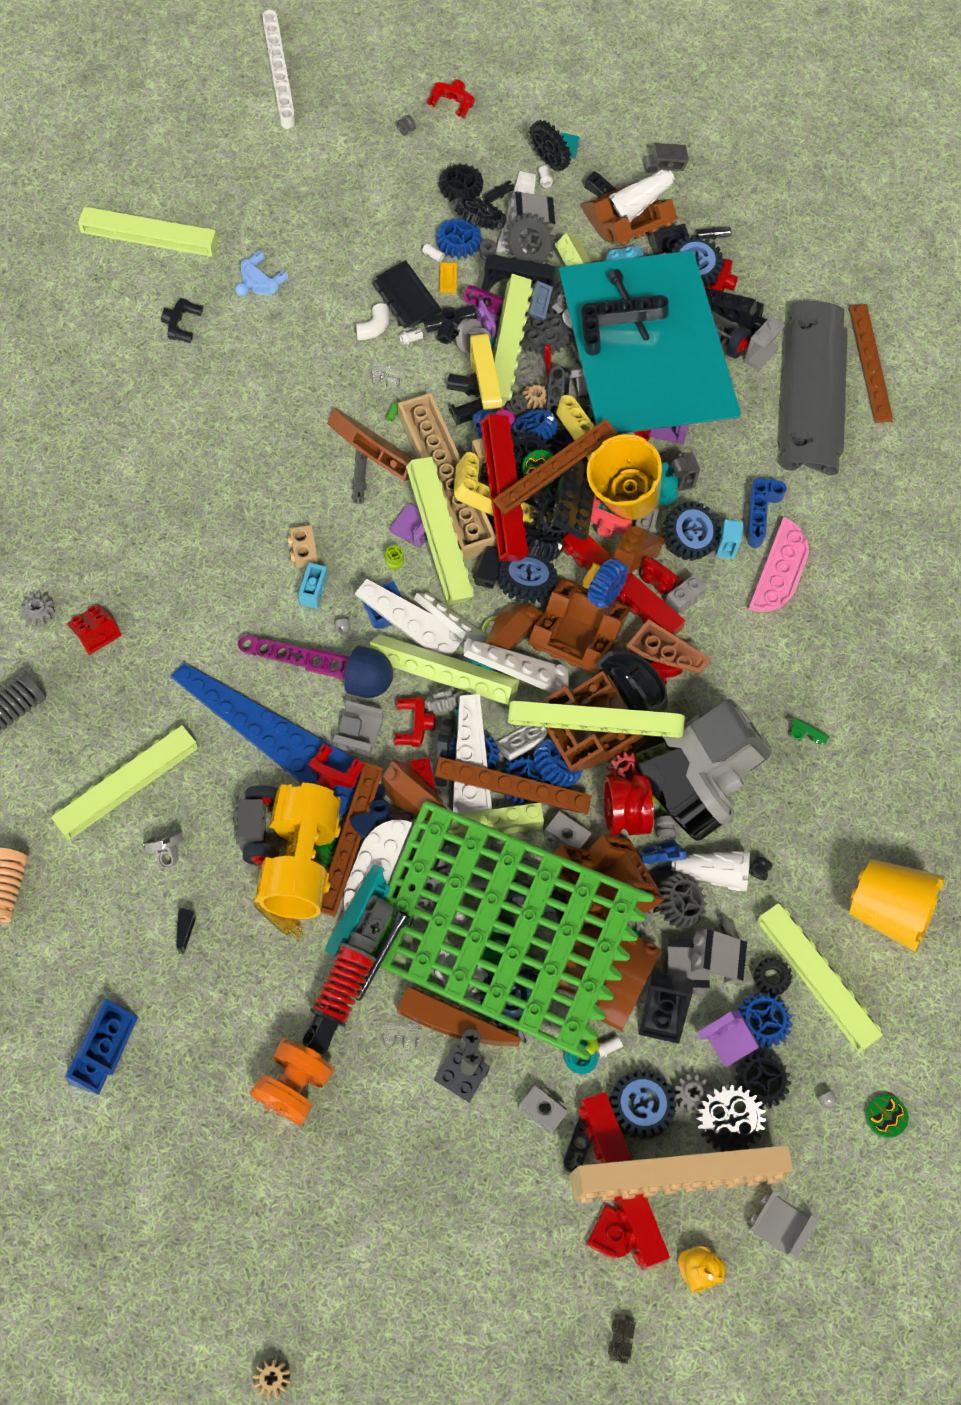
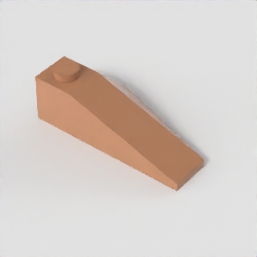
M649 619L626 645V648L642 658L698 674L711 661V658Z

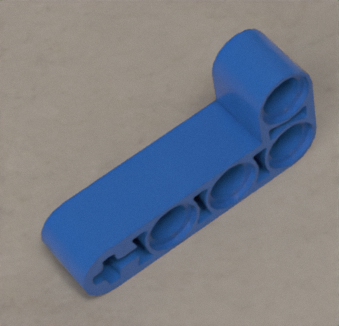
M756 479L752 484L749 495L747 543L753 548L760 547L766 535L768 502L779 503L784 498L787 487L782 481Z

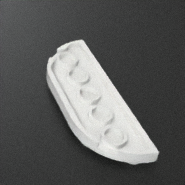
M392 820L377 826L368 834L361 846L345 887L343 899L345 912L373 864L384 868V879L389 885L414 823L405 820Z

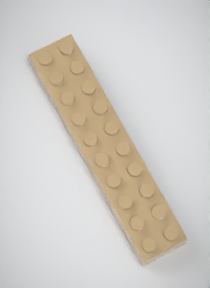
M432 393L398 403V416L417 459L432 457L433 462L437 465L438 479L442 482V492L448 502L447 509L453 519L452 526L458 535V546L463 552V560L484 554L487 546L496 548L497 538L486 513L459 501L454 496L456 465L461 458Z
M778 1146L581 1165L569 1175L573 1201L580 1200L581 1204L593 1202V1199L601 1198V1201L605 1202L612 1201L617 1196H622L623 1199H632L638 1194H643L644 1197H653L658 1192H664V1195L677 1194L679 1190H685V1193L697 1192L699 1188L713 1191L719 1189V1186H726V1189L738 1188L739 1184L753 1187L760 1185L759 1182L766 1181L767 1185L780 1183V1180L787 1179V1175L793 1172L789 1147Z

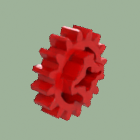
M623 752L622 757L616 754L617 760L610 759L612 766L606 767V769L610 770L606 777H615V774H618L619 777L631 782L634 775H641V772H637L634 768L635 763L638 765L646 764V762H640L641 756L639 755L634 758L633 752L629 756L626 752ZM625 761L624 765L617 767L619 763ZM629 768L631 775H627L626 777V775L623 774L624 770L627 771Z

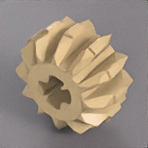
M533 383L531 387L526 386L525 391L522 393L527 400L526 409L530 410L532 408L534 411L537 409L547 410V386L541 387L540 383L537 386Z
M274 1358L272 1366H270L269 1361L266 1359L264 1360L265 1369L259 1365L256 1367L261 1374H253V1378L259 1379L260 1382L255 1383L253 1387L256 1389L262 1386L258 1393L259 1396L264 1395L267 1390L266 1398L270 1400L274 1391L275 1397L278 1399L280 1398L279 1389L285 1393L288 1391L282 1385L283 1383L291 1384L290 1379L284 1378V1376L289 1375L291 1372L289 1369L281 1372L286 1365L284 1362L280 1363L277 1367V1359ZM274 1372L276 1373L274 1376L278 1377V1380L273 1382L272 1386H269L266 1377L271 1376V1373Z

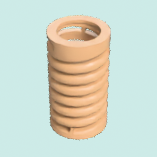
M0 848V860H4L0 861V922L8 923L12 921V911L15 909L14 903L17 902L16 896L20 892L18 888L21 887L20 881L24 878L22 873L26 871L23 866L28 864L29 857L16 850Z

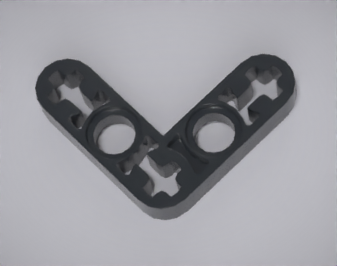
M454 719L443 720L438 734L437 762L439 757L449 759V746L454 732ZM436 777V786L447 787L448 780Z

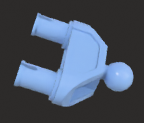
M257 251L249 259L246 258L241 261L243 283L237 284L235 291L239 296H246L249 289L255 294L272 295L278 291L282 283L289 279V276L284 270H281L273 278L266 276L256 267L265 260L263 253Z

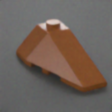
M530 603L506 606L498 613L485 643L509 651L513 650L532 633L534 625L543 613Z
M393 760L383 774L385 794L395 806L418 816L425 801L451 810L409 764ZM428 811L427 816L425 818V820L428 822L433 813L432 811Z

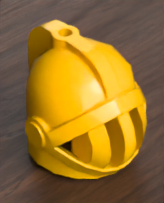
M694 1247L683 1251L679 1255L678 1265L680 1272L691 1293H697L706 1288L724 1283L726 1266L721 1258L713 1253L709 1247Z

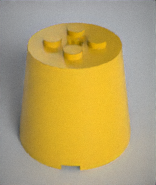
M629 434L614 436L602 442V445L592 453L587 466V479L594 494L616 516L627 520L641 519L650 514L657 506L661 490L662 462L656 448L648 443L646 439Z
M870 859L866 869H862L860 872L858 888H854L850 898L852 905L849 915L916 953L919 948V941H922L939 899L937 894L939 890H942L945 876Z

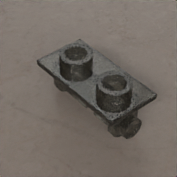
M626 1314L615 1315V1319L612 1322V1342H610L608 1347L609 1361L628 1364V1360H631L633 1344L625 1341L626 1338H634L636 1325L634 1317Z

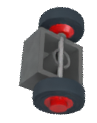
M712 312L724 356L728 354L735 359L740 357L750 342L751 331Z
M266 785L249 787L245 791V800H239L238 807H235L237 825H234V838H236V844H239L240 849L243 850V860L249 864L261 865L266 857H279V849L277 847L265 844V808L274 806L278 788Z

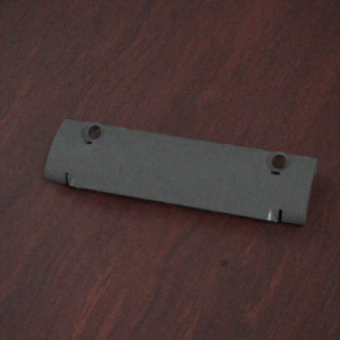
M799 301L791 304L790 324L786 326L780 434L783 468L788 471L796 470L805 465L826 475H836L839 472V457L844 450L848 331L844 327V309L832 303Z

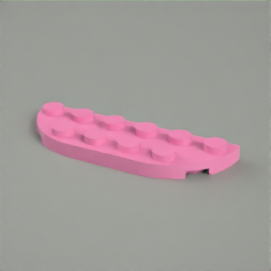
M785 517L782 519L748 610L755 612L777 610L791 600L808 558L809 545L801 532L802 529Z

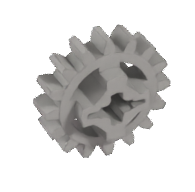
M452 686L438 688L435 693L425 698L426 708L429 711L437 710L438 712L453 710L459 704V697L466 695V692Z

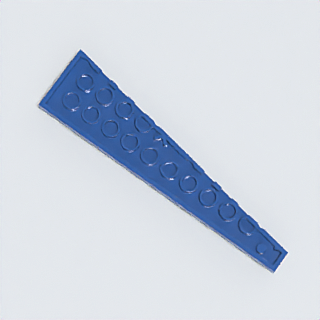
M185 663L171 675V678L301 784H316L320 776L308 764L316 756L322 744L333 749L325 765L335 770L346 773L355 759ZM362 771L357 777V783L354 788L335 785L332 790L334 791L333 795L341 799L339 815L342 817L350 809Z

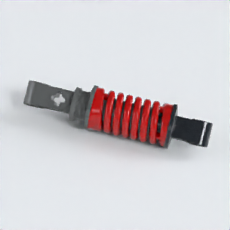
M376 895L368 900L355 931L350 935V942L348 944L341 943L340 951L336 956L338 960L333 962L334 967L330 968V974L326 977L328 982L323 983L324 989H321L319 992L321 997L316 998V1003L309 1010L315 1016L303 1037L302 1043L305 1047L320 1054H324L328 1050L337 1027H346L348 1016L352 1011L348 1004L355 1005V1000L351 997L358 998L359 993L354 990H362V986L358 982L364 984L366 979L361 975L368 976V971H370L377 960L372 956V952L378 946L379 937L393 912V905Z

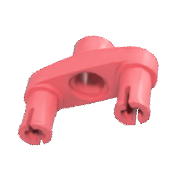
M595 495L591 522L598 526L597 533L602 537H611L613 533L626 534L630 525L633 526L632 520L622 519L599 509L601 500L597 499Z

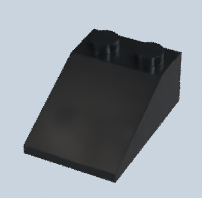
M684 223L653 232L649 239L654 254L659 255L671 253L674 245L678 244L680 239L684 241V238L689 235Z
M652 971L638 1035L679 1044L692 998V979Z

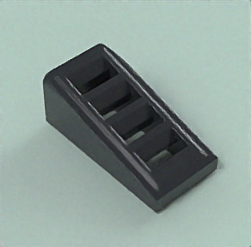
M596 171L585 180L584 188L598 197L616 190L612 184Z
M179 908L176 940V949L182 955L185 953L196 921L194 911Z

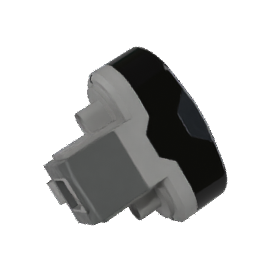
M732 699L723 701L704 716L697 714L684 724L683 737L642 735V738L631 743L641 775H647L649 778L652 794L675 822L696 841H701L734 817L733 807L735 804L730 795L744 786L741 777L766 761L773 752L764 735L759 734L748 715Z

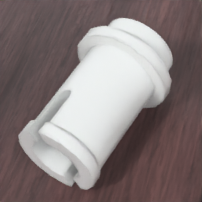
M542 166L538 169L541 178L540 184L544 188H549L553 183V179L550 176L549 168Z
M426 243L422 249L425 256H430L438 263L445 256V253L433 247L432 243Z
M418 328L407 333L405 331L400 334L401 343L409 345L410 342L423 339V334L420 332L421 329Z
M616 1035L603 1043L598 1042L600 1048L597 1054L599 1058H606L607 1054L622 1048L620 1038Z

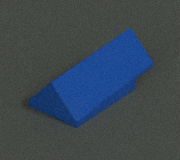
M104 999L65 1075L68 1084L99 1095L107 1075H113L138 1017L110 1000Z

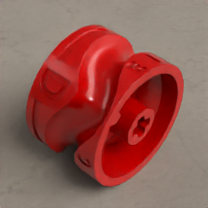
M634 775L631 782L618 776L605 778L604 812L606 827L610 836H615L623 829L628 832V835L651 834L653 828V797L647 775Z

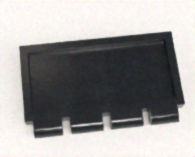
M406 260L376 276L377 280L373 282L374 287L386 304L389 305L393 314L398 317L397 319L403 328L409 326L413 328L441 312L438 303Z

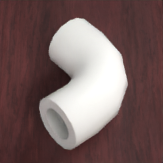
M380 303L374 305L372 308L373 318L369 322L356 323L358 341L376 338L386 330L390 319V311L387 304Z

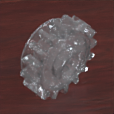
M535 351L520 352L516 358L519 363L513 374L516 376L514 384H517L518 387H521L523 384L526 388L528 384H534V381L539 382V377H544L543 371H546L544 366L546 364L541 355L536 354Z

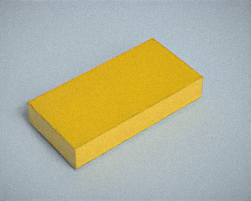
M440 262L439 293H457V263Z

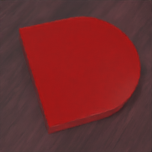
M605 1205L586 1245L610 1258L624 1257L634 1248V1245L629 1244L626 1239L625 1232L627 1230L624 1223L620 1222L617 1210Z

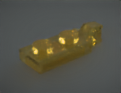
M256 902L254 904V908L282 934L284 933L286 936L291 934L297 941L304 936L303 930L298 926L300 922L297 919L272 914L262 908L260 903Z

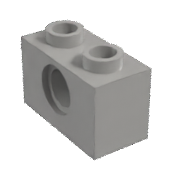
M560 811L545 830L546 839L551 844L556 845L557 843L560 846L563 844L582 849L589 842L592 834ZM569 833L572 837L566 839L562 834Z
M535 1085L519 1104L518 1109L552 1136L567 1117V1107L561 1101L557 1100L555 1102L549 1097L550 1093L541 1086L538 1088ZM542 1104L548 1105L550 1112L546 1114L540 1112L539 1106Z

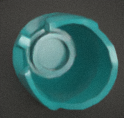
M666 462L662 464L661 490L658 503L670 505L677 502L676 499L679 494L677 491L678 478L672 465L669 467Z

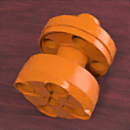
M283 1037L272 1058L285 1069L278 1081L266 1075H261L249 1094L268 1110L272 1109L276 1111L277 1115L302 1126L310 1114L313 1105L300 1095L307 1082L324 1088L335 1068L314 1050Z

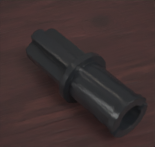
M508 180L501 186H495L494 190L484 195V199L488 204L499 198L502 199L505 194L514 190V184L509 185L512 181Z
M712 226V228L697 229V236L699 238V235L703 236L702 239L708 237L710 239L713 238V240L715 238L730 237L731 228L729 226L718 228Z

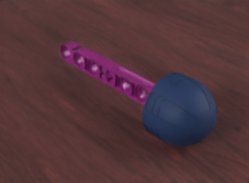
M247 635L242 636L238 641V648L246 654L253 656L257 654L261 658L304 667L305 671L345 680V691L349 695L363 698L380 696L390 687L393 680L391 662L383 653L372 648L357 646L349 657L315 648L308 650L265 639L260 640L257 637ZM246 640H251L252 646L247 650L244 649L243 643ZM268 644L269 651L262 654L260 652L261 646ZM285 648L287 650L286 656L279 658L278 651ZM292 653L298 656L302 654L304 658L298 662V659L292 657ZM320 656L322 663L319 666H314V658ZM333 661L340 662V667L337 670H331L330 666Z

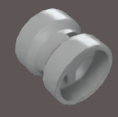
M662 816L657 818V826L659 827L657 832L658 840L670 841L677 839V831L674 828L677 824L675 817Z

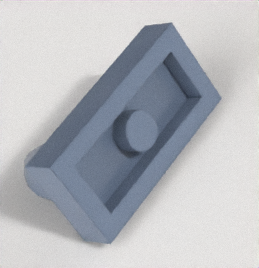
M539 281L535 282L527 313L528 316L541 321L545 320L553 290L552 286Z

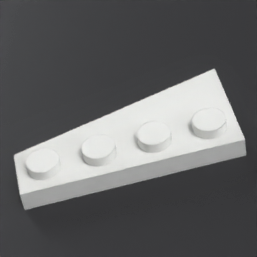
M427 592L425 594L417 593L414 597L416 602L464 640L470 638L480 642L486 641L488 635L448 609L446 605L435 600L432 594Z

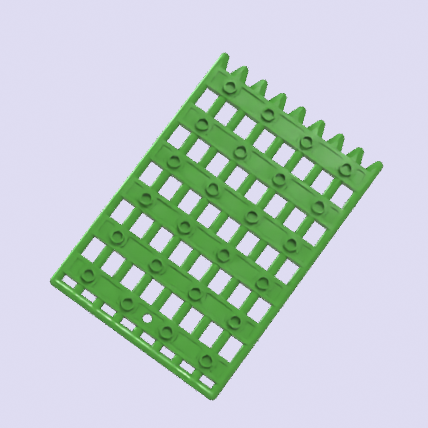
M425 801L422 804L388 885L390 891L385 901L393 905V912L386 922L377 942L378 946L375 948L372 956L376 958L394 925L393 917L397 910L408 914L411 919L415 915L429 921L425 933L409 927L410 922L404 928H401L380 968L587 1060L590 1054L580 1045L581 1039L596 1040L598 1038V1034L588 1025L589 1020H604L606 1018V1014L596 1005L597 1000H612L614 998V994L604 983L606 980L619 981L622 979V974L612 965L613 961H628L630 959V954L620 944L622 941H636L638 939V935L628 924L630 921L643 922L646 920V915L636 905L637 902H652L654 896L627 883L434 803ZM428 811H432L429 822H424ZM453 821L469 827L465 838L448 832ZM422 829L425 832L423 834L421 841L419 842L416 839L419 835L420 830ZM489 836L506 842L501 854L485 847ZM445 839L461 846L457 857L440 851ZM412 849H417L413 860H409ZM526 851L543 858L538 869L522 863ZM481 854L498 861L493 873L477 866ZM437 858L453 865L449 876L433 870ZM563 866L581 873L576 885L559 878ZM404 868H409L405 879L400 878ZM518 870L535 877L531 888L514 882ZM473 873L490 880L485 892L469 885ZM429 877L445 883L441 895L425 889ZM601 882L619 889L614 901L596 894ZM412 884L416 886L415 891L410 890ZM400 886L401 889L397 898L392 897L396 887ZM555 886L572 892L568 904L551 898ZM510 889L527 896L523 907L505 901ZM465 892L482 899L477 911L461 904ZM421 896L437 902L433 914L417 908ZM593 902L610 908L606 920L589 914ZM547 905L564 912L560 924L543 917ZM502 908L519 915L514 927L497 920ZM457 912L474 918L469 930L453 923ZM585 921L603 928L598 940L580 933ZM539 924L556 931L552 943L535 936ZM494 928L511 935L507 946L490 939ZM449 931L466 938L461 949L445 942ZM405 934L421 941L417 952L401 946ZM577 941L594 947L590 959L572 952ZM531 944L548 951L544 963L527 956ZM486 947L503 954L499 965L482 959ZM441 950L458 957L454 968L437 962ZM397 953L413 960L409 971L393 965ZM569 960L587 967L582 979L564 972ZM523 963L541 970L536 982L519 975ZM478 966L495 973L490 985L473 978ZM433 969L450 976L445 988L429 981ZM561 980L578 987L574 999L556 991ZM515 982L532 990L528 1002L511 995ZM470 985L487 993L482 1004L465 997ZM553 999L570 1006L566 1019L548 1011ZM507 1002L524 1009L520 1021L502 1014ZM545 1019L562 1026L558 1038L540 1031Z

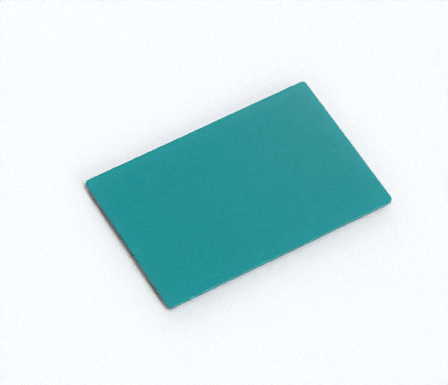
M693 251L562 266L559 268L562 288L596 425L607 419L617 431V434L735 419L741 416ZM621 270L624 276L623 284L630 298L658 295L668 298L669 315L665 319L643 321L650 337L649 340H643L635 322L599 326L601 351L597 355L586 353L581 313L583 305L623 299L617 286L612 284L608 278L611 271Z

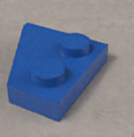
M675 840L636 850L643 863L646 864L687 859L686 851Z

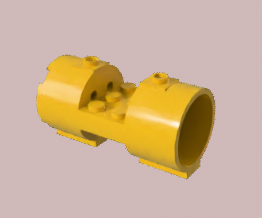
M302 783L301 786L294 787L292 784H281L278 788L269 828L275 829L279 836L288 841L285 856L266 857L261 864L254 902L260 903L266 911L291 919H310L320 914L323 896L325 893H328L331 882L328 881L329 873H327V870L322 865L313 861L316 854V849H313L314 845L331 844L335 838H338L341 829L338 826L341 799L340 797H335L333 795L334 791L312 783Z

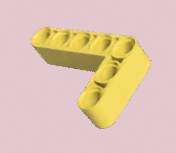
M488 333L470 336V362L473 368L472 373L477 375L483 410L502 408Z
M570 395L561 397L556 411L557 416L573 439L577 440L595 426L574 397ZM592 453L587 456L588 460L590 459Z
M467 452L456 465L454 496L467 505L493 515L490 487L478 482L479 458L476 454ZM523 502L521 503L523 523H531L535 519L531 516V513L536 511L532 509L531 505Z

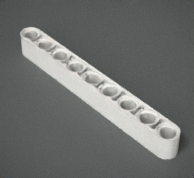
M266 10L262 15L280 123L283 128L290 129L295 125V115L277 14L273 10Z

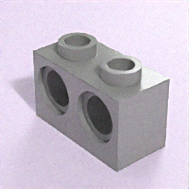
M694 574L670 592L666 597L665 603L681 615L705 596L707 586Z

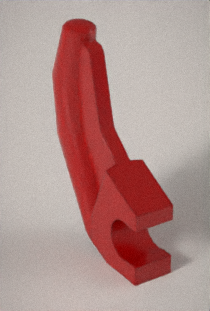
M546 345L544 361L549 382L550 370L553 367L551 346Z

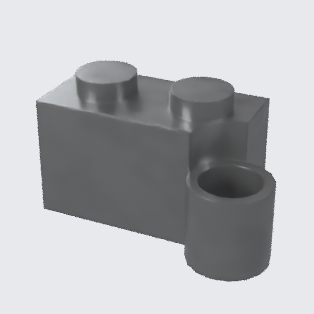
M654 143L652 148L653 155H648L644 159L647 173H656L658 170L684 171L689 161L686 145Z
M693 452L678 454L677 459L673 460L671 465L678 478L677 490L680 492L696 487L700 468Z

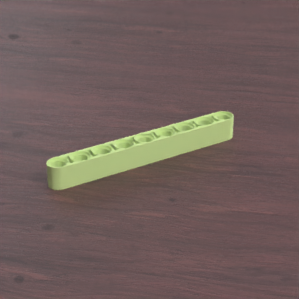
M511 701L509 703L507 722L524 726L678 738L683 737L685 716L676 713Z

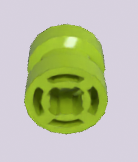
M397 545L388 547L385 551L387 567L396 570L403 566V549Z

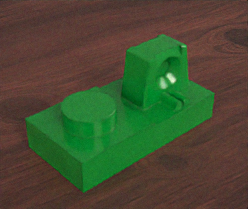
M797 718L792 723L794 726L790 736L798 741H801L806 733L812 736V741L820 745L822 742L826 744L830 737Z

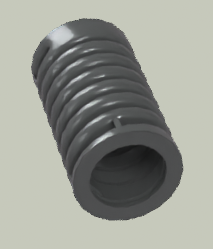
M26 672L18 676L15 681H11L10 686H4V690L0 689V729L2 730L7 729L4 721L8 725L13 724L9 715L15 721L19 720V716L14 709L20 716L25 715L21 706L27 712L31 711V707L26 700L32 707H36L38 701L43 702L46 700L42 691Z

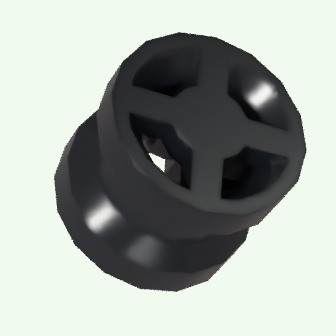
M757 856L753 860L754 865L750 867L749 874L765 881L768 878V871L772 869L773 864L769 860Z

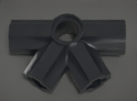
M470 305L458 309L452 307L445 308L442 313L436 314L424 321L426 332L430 333L439 330L437 341L447 345L452 343L454 332L459 335L460 330H458V326L464 319H477L475 307Z

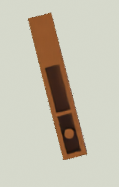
M334 408L327 423L333 430L361 453L401 480H410L406 466L411 460H415L414 458L342 411Z
M407 987L397 1007V1014L454 1038L461 1039L466 1030L474 1029L481 1035V1044L519 1047L521 1038L518 1037L517 1033L511 1030L503 1031L499 1029V1025L490 1021L486 1023L480 1020L481 1018L474 1013H469L468 1015L454 1004L450 1006L442 1003L443 1000L433 995L429 997L424 994L423 990L417 987H413V989Z

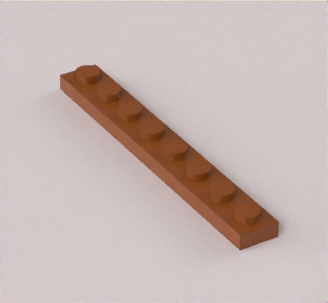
M867 304L850 305V315L874 422H892L893 415Z
M607 419L603 420L494 498L493 502L506 515L598 449L602 442L616 436L617 431Z
M443 757L438 758L434 777L584 815H588L592 795Z
M365 762V767H363L329 870L328 881L331 883L328 893H325L323 896L320 912L322 914L336 917L362 838L352 828L350 820L353 816L370 813V804L374 801L384 770L382 767Z

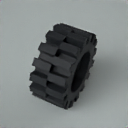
M768 957L762 960L756 967L753 979L756 982L755 986L761 989V993L769 992L773 996L781 995L790 986L791 979L793 978V975L790 974L792 970L791 968L788 969L787 966L789 964L787 962L785 964L782 962L783 959L776 960V957H772V959ZM768 970L777 971L780 975V982L777 984L769 983L765 978V973Z

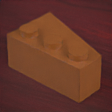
M630 525L616 549L614 559L623 562L628 567L629 574L640 568L646 557L651 559L659 556L664 538L644 531L638 526L633 527Z

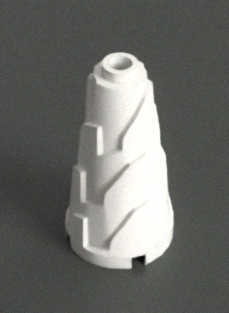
M661 170L614 194L612 193L609 195V199L611 202L613 201V206L620 218L628 217L631 223L634 218L640 215L662 193L672 186L675 178L670 170Z
M731 851V853L713 852V854L693 853L692 855H686L687 859L672 861L671 870L675 871V874H687V876H693L694 880L709 882L711 885L747 892L750 852Z

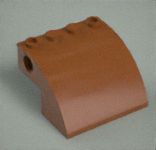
M638 180L581 204V207L596 232L604 240L624 245L629 243V239L633 237L638 239L643 237L645 232L653 233L658 231V227L662 225L664 227L672 225L673 221L678 219L672 199L657 198L640 215L634 218L631 223L628 217L620 218L613 206V201L611 202L609 199V195L640 181Z
M563 578L553 590L546 611L534 625L528 645H531L535 650L549 653L553 658L565 660L571 666L581 667L587 673L597 675L601 669L597 667L596 663L609 651H612L631 607L617 601H613L611 605L603 609L597 607L588 600V589Z
M604 671L573 690L568 686H564L539 702L629 710L612 679ZM546 727L571 772L586 770L603 764L610 759L616 758V754L621 755L623 752H627L647 739L645 735Z
M602 834L589 850L562 844L554 852V854L651 893L654 896L652 902H637L636 906L643 913L650 911L664 901L654 880L629 839ZM563 866L559 878L576 885L581 873ZM601 882L596 894L614 901L619 889ZM560 888L566 896L567 903H569L572 892ZM596 902L592 903L589 914L603 920L607 919L610 908Z
M584 923L580 933L598 940L603 928L594 924ZM639 937L636 941L621 942L620 946L630 954V959L628 961L614 960L612 965L622 974V979L619 981L606 980L604 985L614 994V998L612 1000H597L596 1003L606 1014V1018L600 1021L620 1031L623 1030L662 951L655 944ZM577 941L572 952L590 959L594 947ZM569 960L564 972L582 979L587 967ZM561 980L556 991L574 999L578 987Z

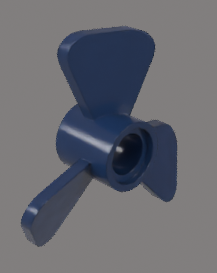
M380 787L377 789L374 801L370 804V813L353 816L350 821L352 828L359 836L366 838L375 827L391 821V819L410 822L414 815L409 812H390V805L384 800L385 788Z

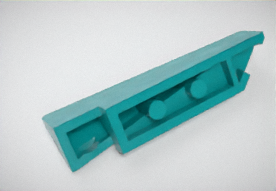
M373 864L325 948L326 952L337 956L341 943L348 944L350 942V935L355 931L366 908V904L372 896L376 895L383 900L386 899L390 890L384 879L383 871L385 870L383 867Z

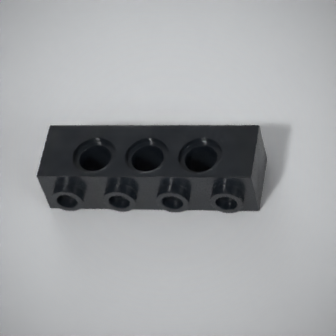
M705 288L711 312H715L731 322L751 326L757 315L756 299Z

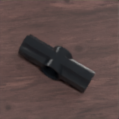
M449 374L448 390L465 392L467 396L474 395L479 397L480 390L476 374H470L468 377Z

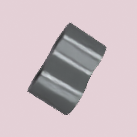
M474 1029L466 1030L459 1043V1051L462 1054L459 1069L465 1075H473L477 1071L482 1058L478 1049L481 1035Z

